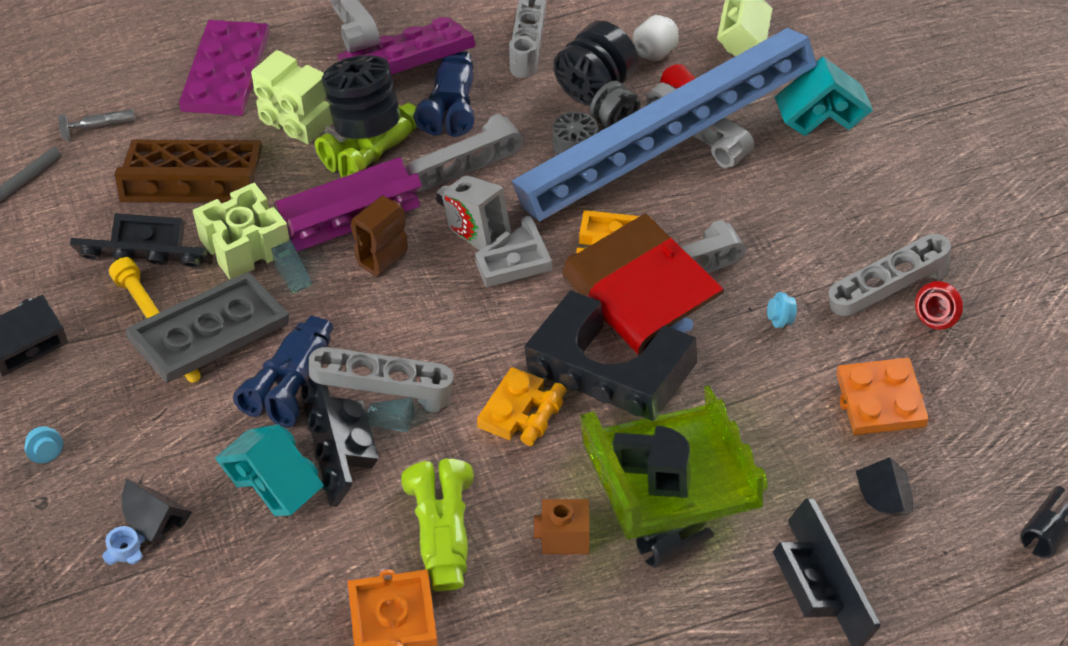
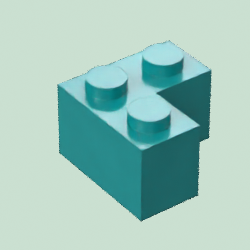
M824 56L816 61L817 66L798 76L774 96L784 122L803 136L810 133L828 117H831L850 130L873 111L862 84Z
M279 424L247 430L215 457L237 488L252 486L274 516L292 515L324 486L317 476L318 470L309 459L301 455L295 447L296 441L293 435Z

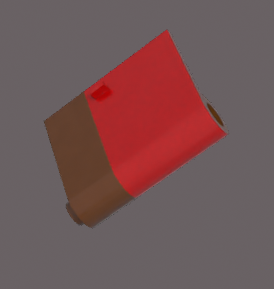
M646 213L581 252L569 256L564 263L562 272L564 279L579 294L601 301L602 316L605 322L638 356L643 353L663 326L671 327L724 294V289Z

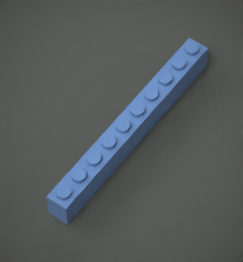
M786 28L515 178L511 182L522 209L540 222L814 68L817 64L809 37Z

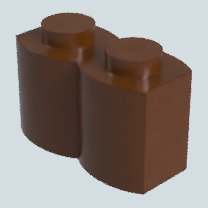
M382 195L351 221V230L356 241L354 253L357 263L375 277H378L405 255L408 250L407 234L404 231L405 211L397 201L390 200Z

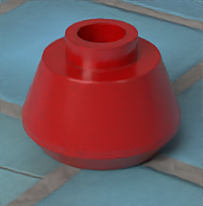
M934 281L923 286L917 293L915 311L920 321L927 327L944 330L955 325L961 318L963 300L958 290L951 284L943 281Z

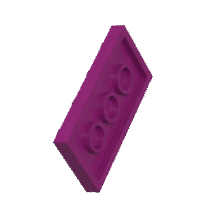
M440 17L434 19L432 24L423 27L413 26L406 28L403 33L395 36H381L380 44L351 53L346 49V52L337 54L338 61L357 55L379 56L388 61L390 72L394 74L476 47L472 33L453 19Z
M224 20L207 21L179 100L181 112L244 115L253 87L251 71L260 64L269 36L268 24Z

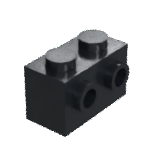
M44 294L36 298L25 299L16 308L0 315V373L2 376L68 344L64 328Z

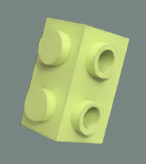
M725 0L717 39L723 44L726 51L736 57L766 40L772 7L764 0Z

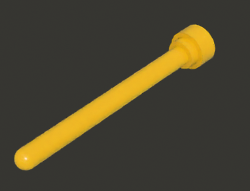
M129 257L116 260L109 268V275L118 287L128 289L146 318L160 313L139 282L141 272L134 260ZM198 369L184 375L191 383H196L201 378Z

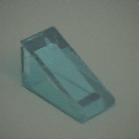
M291 240L271 248L274 266L292 293L312 285V281Z
M413 398L370 403L366 412L369 425L408 433L415 415Z

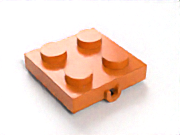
M910 357L838 365L836 375L842 393L840 394V407L842 410L847 411L853 436L927 426L929 417L923 401L924 396L920 392L921 386L918 385Z
M387 569L381 571L377 577L347 581L354 646H438L428 569L395 574L394 570ZM391 575L392 578L384 579V576Z

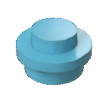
M784 292L776 293L774 298L768 302V319L772 321L773 326L776 328H783L785 325L793 324L797 311L795 298L788 297Z
M45 426L37 427L27 435L24 450L31 461L47 463L54 460L61 453L63 439L52 428Z

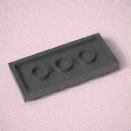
M248 271L126 328L127 339L167 384L288 325L289 313Z

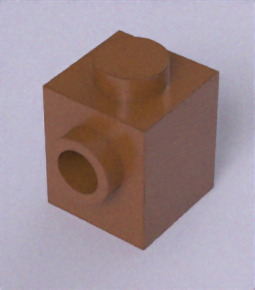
M542 499V515H534V539H542V554H589V499Z

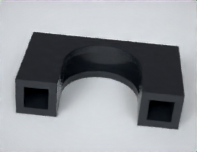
M570 290L524 346L528 371L537 377L561 383L569 390L579 391L594 397L599 402L609 403L626 410L634 416H641L654 422L697 364L696 337L663 326L648 347L638 357L620 364L595 362L587 358L583 352L604 327L601 301Z

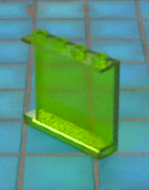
M710 385L704 386L705 405L658 415L654 422L645 418L602 428L595 411L580 415L582 444L627 540L763 507V491L768 488L765 471L754 463L753 453L749 444H743L740 439L737 423L734 420H729L722 398L717 399ZM656 425L668 427L681 433L687 439L690 446L691 484L688 498L650 496L648 491V475L624 473L613 451L615 433L654 435Z

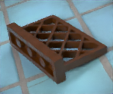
M132 139L123 166L117 167L114 174L119 202L209 203L218 199L220 203H225L231 200L230 193L254 183L262 151L261 140ZM138 151H153L144 156L138 154ZM176 151H185L177 156L172 155ZM207 152H217L208 157L205 155ZM240 152H250L242 157L237 155ZM162 158L165 160V162L156 166L152 164ZM194 158L198 160V162L190 166L185 164ZM225 159L231 161L223 166L218 164Z

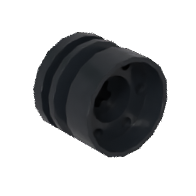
M596 20L588 24L573 41L569 42L565 48L557 53L553 60V71L557 82L565 93L575 101L585 106H591L596 93L604 85L611 81H618L623 84L634 74L638 67L639 56L634 43L623 30L610 22Z
M357 55L340 60L325 70L321 77L327 102L330 104L329 108L335 131L340 136L350 139H366L385 133L398 123L401 114L396 93L393 90L394 84L388 61L374 55Z

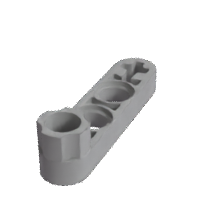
M331 0L336 14L344 23V25H341V35L349 53L380 44L375 21L358 0Z
M518 0L513 36L509 43V67L511 74L515 77L528 78L537 72L546 15V0ZM531 3H535L534 8H529ZM525 21H535V22H537V23H535V24H529V25H528V24H524L523 22H525Z
M659 83L646 94V102L649 105L676 89L668 84ZM723 118L711 125L715 132L710 127H707L693 135L712 147L711 154L716 159L717 164L725 169L734 167L755 147L751 134L727 118Z
M496 114L490 117L483 126V133L418 158L409 163L405 169L408 176L417 173L422 184L418 192L427 191L515 154L523 145L524 138L507 117ZM484 147L480 154L472 157L479 148ZM455 159L451 166L444 168L448 161Z
M724 220L712 223L704 231L703 240L681 247L694 260L702 256L696 262L707 273L738 262L746 252V246L730 223H725Z
M940 234L924 236L836 282L829 289V307L831 311L840 316H850L924 277L937 280L946 277L951 259V243L949 239ZM902 262L914 265V268L908 272L899 271L895 267ZM871 278H880L885 282L880 287H869L866 285V281Z
M330 347L318 348L309 356V376L316 383L418 398V403L422 404L425 410L430 412H439L450 404L453 373L450 368L443 364ZM323 364H329L328 368H322ZM342 365L346 366L345 372L342 371ZM364 366L369 368L372 373L367 376H359L352 370L356 367ZM394 372H403L409 378L405 381H395L389 375ZM416 376H420V383L415 382Z

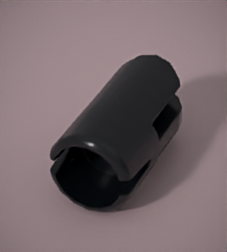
M1060 485L1052 490L1020 532V540L1025 548L1035 538L1039 539L1032 554L1040 558L1054 556L1068 538V520L1067 522L1064 520L1068 515V497L1054 511L1050 510L1065 491Z
M694 504L640 531L636 535V545L640 555L653 551L654 555L645 560L650 567L658 568L714 537V532L710 527L702 529L706 521L702 515H694L697 511Z

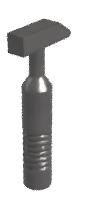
M133 108L85 116L80 121L69 123L66 114L58 115L61 137L70 142L69 129L78 127L92 129L135 121Z

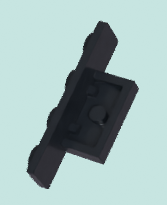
M115 213L111 241L82 238L70 239V246L80 253L79 256L90 260H99L101 255L113 256L114 260L129 257L133 260L134 258L147 259V262L156 265H167L168 261H180L181 265L193 268L201 267L202 263L212 264L213 256L206 248L182 246L185 221L182 218Z
M309 378L302 385L300 399L305 406L308 418L307 427L312 434L315 446L314 455L319 463L322 475V483L324 485L322 488L326 491L329 506L338 507L352 487L348 465L373 468L379 457L363 401L331 397L327 385L316 383Z
M805 498L788 520L789 526L798 542H780L773 550V554L804 616L837 617L851 646H864L880 629L881 624L815 499Z

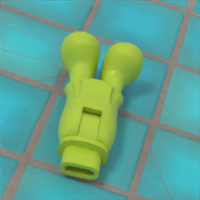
M409 102L403 106L399 105L401 117L398 123L389 131L378 136L366 139L347 138L339 142L334 135L326 133L316 139V153L329 171L335 173L339 170L341 177L365 170L372 162L378 161L385 151L402 142L417 128L413 118L416 106Z
M443 459L438 463L439 479L443 499L435 500L436 478L434 466L431 462H418L405 469L401 474V484L404 491L408 495L416 497L417 507L415 508V514L420 525L421 557L425 570L428 569L432 590L437 592L461 589L464 586L463 574L467 571L468 540L464 525L466 504L462 501V491L471 487L474 473L470 464L457 459Z

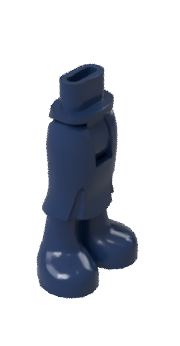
M461 51L442 59L435 75L434 89L429 96V100L421 101L414 111L413 118L415 124L424 132L434 136L440 135L443 130L444 113L446 110L448 111L445 123L449 136L460 137L473 128L475 114L470 106L469 93L474 79V65L470 53Z
M309 316L305 323H299L284 338L274 356L263 364V368L254 377L243 382L235 390L233 401L237 408L244 414L253 417L259 416L264 408H266L269 418L275 424L285 428L292 427L300 415V407L295 395L299 387H302L304 382H306L309 375V356L314 350L329 345L330 334L334 329L333 324L328 320L315 316ZM274 382L278 384L272 390H270Z

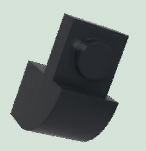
M657 425L654 435L615 433L613 440L615 472L648 475V491L650 496L688 498L691 484L690 446L687 439L681 433L674 429Z

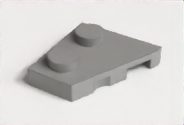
M531 216L522 219V226L513 233L504 232L493 244L485 246L475 254V262L485 287L552 271V260Z

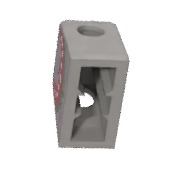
M463 176L450 187L443 186L438 190L436 202L445 207L449 228L478 250L493 244L506 231L511 234L503 187L471 176Z

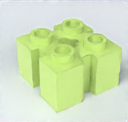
M278 50L251 71L254 92L258 97L256 102L259 119L266 125H271L277 129L283 126L288 136L309 145L333 123L329 108L330 104L324 101L326 93L321 78L324 74L323 72L309 65L301 68L297 65V59Z
M255 183L230 193L231 200L221 204L216 199L193 210L199 239L211 255L216 254L218 265L230 280L254 270V262L260 259L269 263L292 252L287 223L274 207L269 209L266 196Z

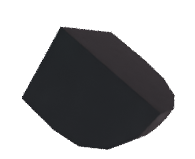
M891 457L856 471L860 491L866 503L883 514L896 516L907 515L913 511L914 501L907 473Z
M126 480L122 492V511L126 522L136 532L151 542L166 539L164 533L168 532L174 525L181 528L192 514L190 510L171 498L145 485Z

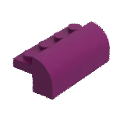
M399 157L274 202L273 207L287 223L291 251L296 253L352 232V219L382 195L390 200L397 201L405 212L421 207L416 193L422 187L417 173L408 176L403 161Z

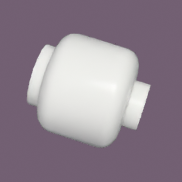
M654 15L644 21L633 33V43L638 55L654 62L665 58L679 43L676 24L670 18L661 15Z

